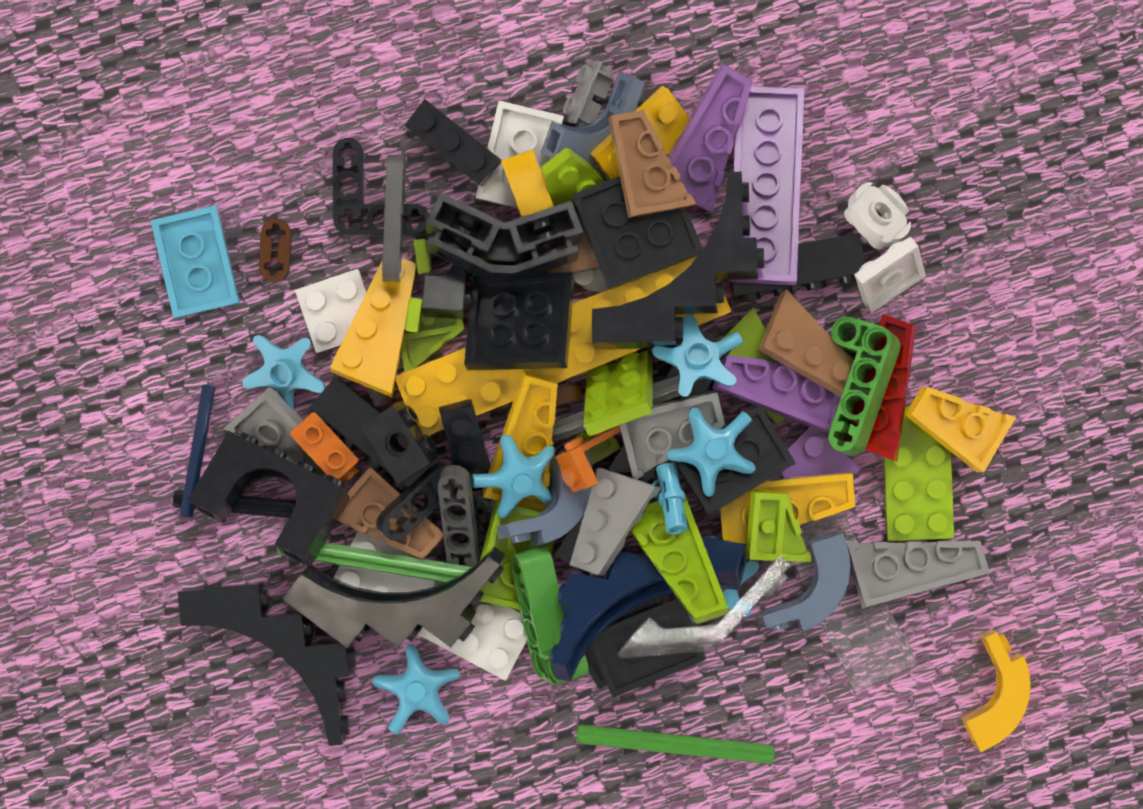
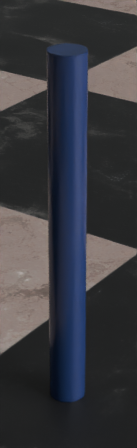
M202 385L179 515L184 518H193L194 507L188 499L199 482L216 388L210 385Z

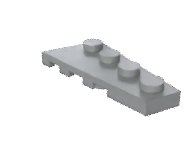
M980 541L846 542L850 556V569L862 609L990 573Z

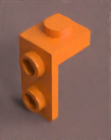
M312 412L290 432L291 437L326 475H331L346 484L359 472L355 466L360 460L315 412Z
M620 425L592 435V437L586 440L582 436L564 444L566 449L564 452L555 456L561 468L562 479L570 487L572 493L587 489L598 483L584 451L620 433Z

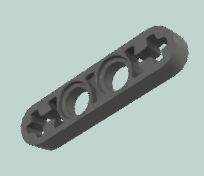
M405 155L387 156L382 257L383 282L401 281L406 176Z
M450 465L442 470L438 481L447 563L462 565L459 562L461 555L466 554L465 565L473 567L480 561L471 477L465 468ZM449 479H455L456 484H459L457 493L453 494V482ZM452 505L461 506L466 510V514L461 516L455 515L450 512L449 507ZM463 533L468 536L469 541L466 543L457 542L453 539L452 535Z

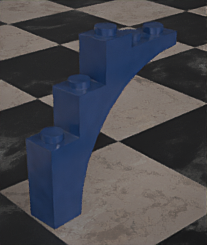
M701 536L720 587L723 589L739 590L747 564L744 544ZM619 552L614 563L611 564L606 572V579L569 573L566 584H562L558 592V604H561L564 613L560 628L561 638L559 644L553 646L550 655V664L554 667L557 679L571 682L584 654L594 640L616 619L638 605L659 596L674 593L648 556Z

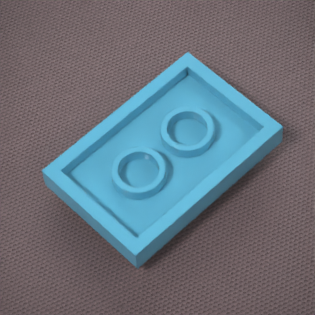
M214 205L151 220L173 318L177 319L240 304L218 206Z

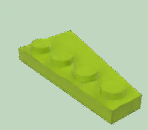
M687 499L683 505L688 530L679 534L666 533L664 510L659 505V501L647 504L643 510L645 512L639 523L634 524L630 532L694 622L700 624L728 614L729 609Z

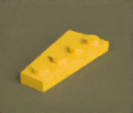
M402 258L401 281L383 282L381 261L330 366L332 373L387 396H393L394 382L400 361V351L405 335L404 327L408 300L412 298L417 274L416 263Z

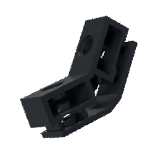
M440 192L425 222L426 233L432 235L427 241L429 253L492 282L512 283L577 261L579 249L577 245L573 246V244L581 242L583 230L572 201L504 223ZM444 238H446V239H448V240H450V241H453V242H455V243H457V244H459V245H461V246L467 248L468 251H467V253H466V252H465L462 248H460L459 246H457V245H455V244H453V243L447 242V241H442V240H443ZM563 245V248L548 251L542 254L540 257L537 254L539 252ZM531 259L530 261H527V262H524V263H521V264H518V265H517V263H520V262H523V261H526V260Z

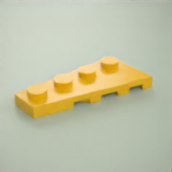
M524 371L502 436H511L520 452L526 457H532L541 452L545 447L553 446L552 432L555 423L558 383L556 379ZM500 441L488 474L497 472L503 465V450ZM550 462L541 477L547 489L550 482ZM483 488L482 493L485 498L501 501L502 490L500 488ZM535 496L525 497L517 504L518 506L543 511L547 506L546 503Z
M852 472L770 479L751 490L784 492L788 494L793 507V516L799 525L856 507ZM751 491L720 509L722 540L742 544L747 543Z

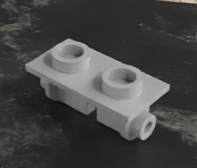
M588 61L587 64L580 68L576 77L578 85L574 95L569 96L563 107V113H565L563 123L576 124L575 127H582L593 123L597 119L602 105L592 101L594 95L601 99L606 98L614 80L612 76L613 69L602 65L603 62Z

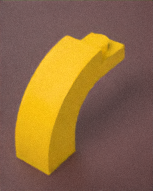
M992 629L979 634L996 670V689L991 699L983 707L961 717L974 747L980 752L1000 743L1014 731L1025 714L1031 690L1030 673L1024 656L1016 653L1009 657L1008 653L1012 649L1003 633L998 635Z

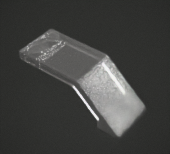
M844 511L800 525L802 530L801 537L808 551L810 550L807 540L837 530L844 534L846 542H857ZM812 559L811 562H792L805 591L813 579L814 564ZM850 569L849 582L842 600L820 625L854 692L857 693L917 666V662L905 635L900 631L885 602L862 609Z
M779 556L718 625L662 629L649 617L625 643L618 655L624 659L713 651L763 595L769 599L787 580L788 577L784 572L790 564L782 556Z

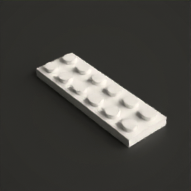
M359 531L350 547L415 557L386 544V542ZM342 565L339 566L334 576V579L352 586L379 592H411L432 588L444 583ZM479 601L473 608L476 614L471 623L475 625V628L464 642L458 639L450 648L424 627L418 633L421 637L505 681L527 641L521 612L516 609Z

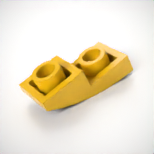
M533 149L501 160L521 217L554 207Z

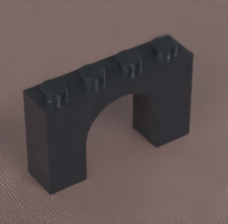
M228 431L188 501L197 511L224 524L244 490L252 483L264 478H280L291 483L296 492L295 508L276 540L275 546L282 554L311 568L350 497L344 488L345 484L331 475L323 478L315 474L316 469L299 460L295 464L287 460V455L275 447L270 446L267 450L258 446L259 441L244 432H241L238 436Z

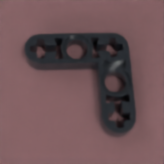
M343 138L333 148L334 225L344 235H384V229H378L374 226L373 216L378 211H385V204H364L363 148L355 139ZM350 144L352 149L358 152L357 156L351 158L352 169L358 167V173L351 171L339 173V167L346 169V160L343 156H339V153L345 150L346 145ZM349 177L354 178L358 183L357 192L352 196H344L339 189L341 181ZM404 204V217L412 216V211L417 210L420 216L425 217V221L420 222L416 229H413L411 223L404 222L403 235H419L426 231L425 222L429 213L425 207L419 204ZM362 210H369L367 214L368 230H362L363 222L352 223V229H346V225L340 223V217H345L346 211H351L354 217H364Z
M444 463L432 465L391 502L377 518L376 527L378 532L385 538L397 541L405 538L440 505L438 495V481L440 477L438 475L444 468L450 465ZM449 479L453 482V494L457 493L459 484H456L455 479ZM472 490L475 519L484 523L482 527L485 530L483 534L477 533L478 543L484 544L491 514ZM422 492L425 496V504L420 510L414 511L411 507V499L415 494ZM455 505L449 507L450 512L455 515L461 516L466 514V510L458 513ZM401 508H403V510H404L406 513H408L409 515H411V518H410V519L407 518V517H405V516H403L405 513L400 510ZM391 518L397 519L396 525L398 528L396 531L389 529L391 527L389 522Z

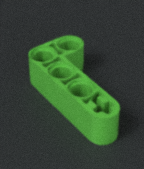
M842 317L832 326V338L844 349L856 353V357L832 422L828 439L830 445L835 450L854 457L861 454L867 446L900 352V342L896 335L882 326L852 317ZM851 328H856L854 339L846 342V332ZM882 337H887L885 348L876 351V342ZM875 368L876 376L874 380L865 383L864 376L869 369ZM864 400V410L860 414L854 415L853 408L855 403ZM849 420L854 421L858 426L848 424ZM852 436L851 443L843 442L844 437Z
M541 545L511 555L510 565L533 668L538 677L554 686L569 682L557 679L554 667L550 664L552 648L554 645L559 644L561 638L560 628L564 613L561 604H558L559 587L552 556L547 547ZM585 654L580 660L572 680L588 674L589 668Z

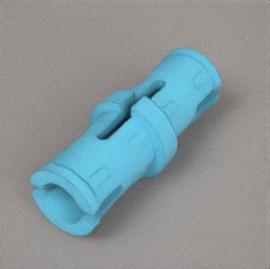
M663 463L656 467L659 486L661 487L658 501L664 510L666 533H683L688 530L683 505L686 499L679 483L678 466L674 463Z

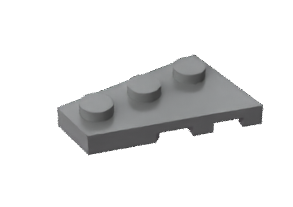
M270 386L223 428L234 434L235 432L240 434L244 432L258 440V446L264 447L267 450L270 446L275 447L287 455V460L295 464L299 460L316 469L315 474L319 476L324 474V471L290 435V432L303 419Z
M717 390L653 405L651 414L620 425L634 479H639L648 470L668 461L669 459L666 455L668 450L685 448L693 443V430L689 420V410L692 407L698 408L705 420L713 428L719 429L725 425Z
M598 468L595 476L598 483L592 486L570 565L596 575H605L625 545L626 536L634 524L640 522L645 514L643 510L651 498L657 496L661 487L604 468Z

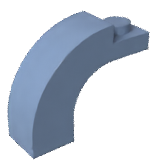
M619 71L609 102L602 115L593 123L582 127H571L551 121L541 153L552 159L568 147L591 165H596L597 163L590 156V153L611 134L608 118L611 115L634 112L642 100L645 82L630 74Z
M584 451V454L592 468L589 451ZM556 458L551 459L549 472L552 502L547 504L545 509L534 518L496 526L499 540L511 537L513 544L532 539L533 546L562 537L574 528L584 515L592 486L572 493L570 487L562 479L561 468Z
M837 530L807 540L814 564L812 582L808 589L797 599L759 611L762 623L766 629L772 627L773 631L786 629L792 626L791 621L796 619L799 628L805 631L821 623L836 609L845 594L850 576V556L844 534L841 531Z

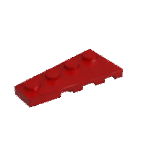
M882 314L878 325L896 335L900 342V352L865 450L898 462L916 326ZM882 337L876 342V351L885 348L887 337ZM875 368L869 369L864 376L865 383L874 380L876 376ZM864 400L855 403L853 408L854 415L860 414L864 410ZM849 420L848 424H852L856 427L858 426L857 423H855L852 420ZM845 436L843 442L851 443L853 437Z

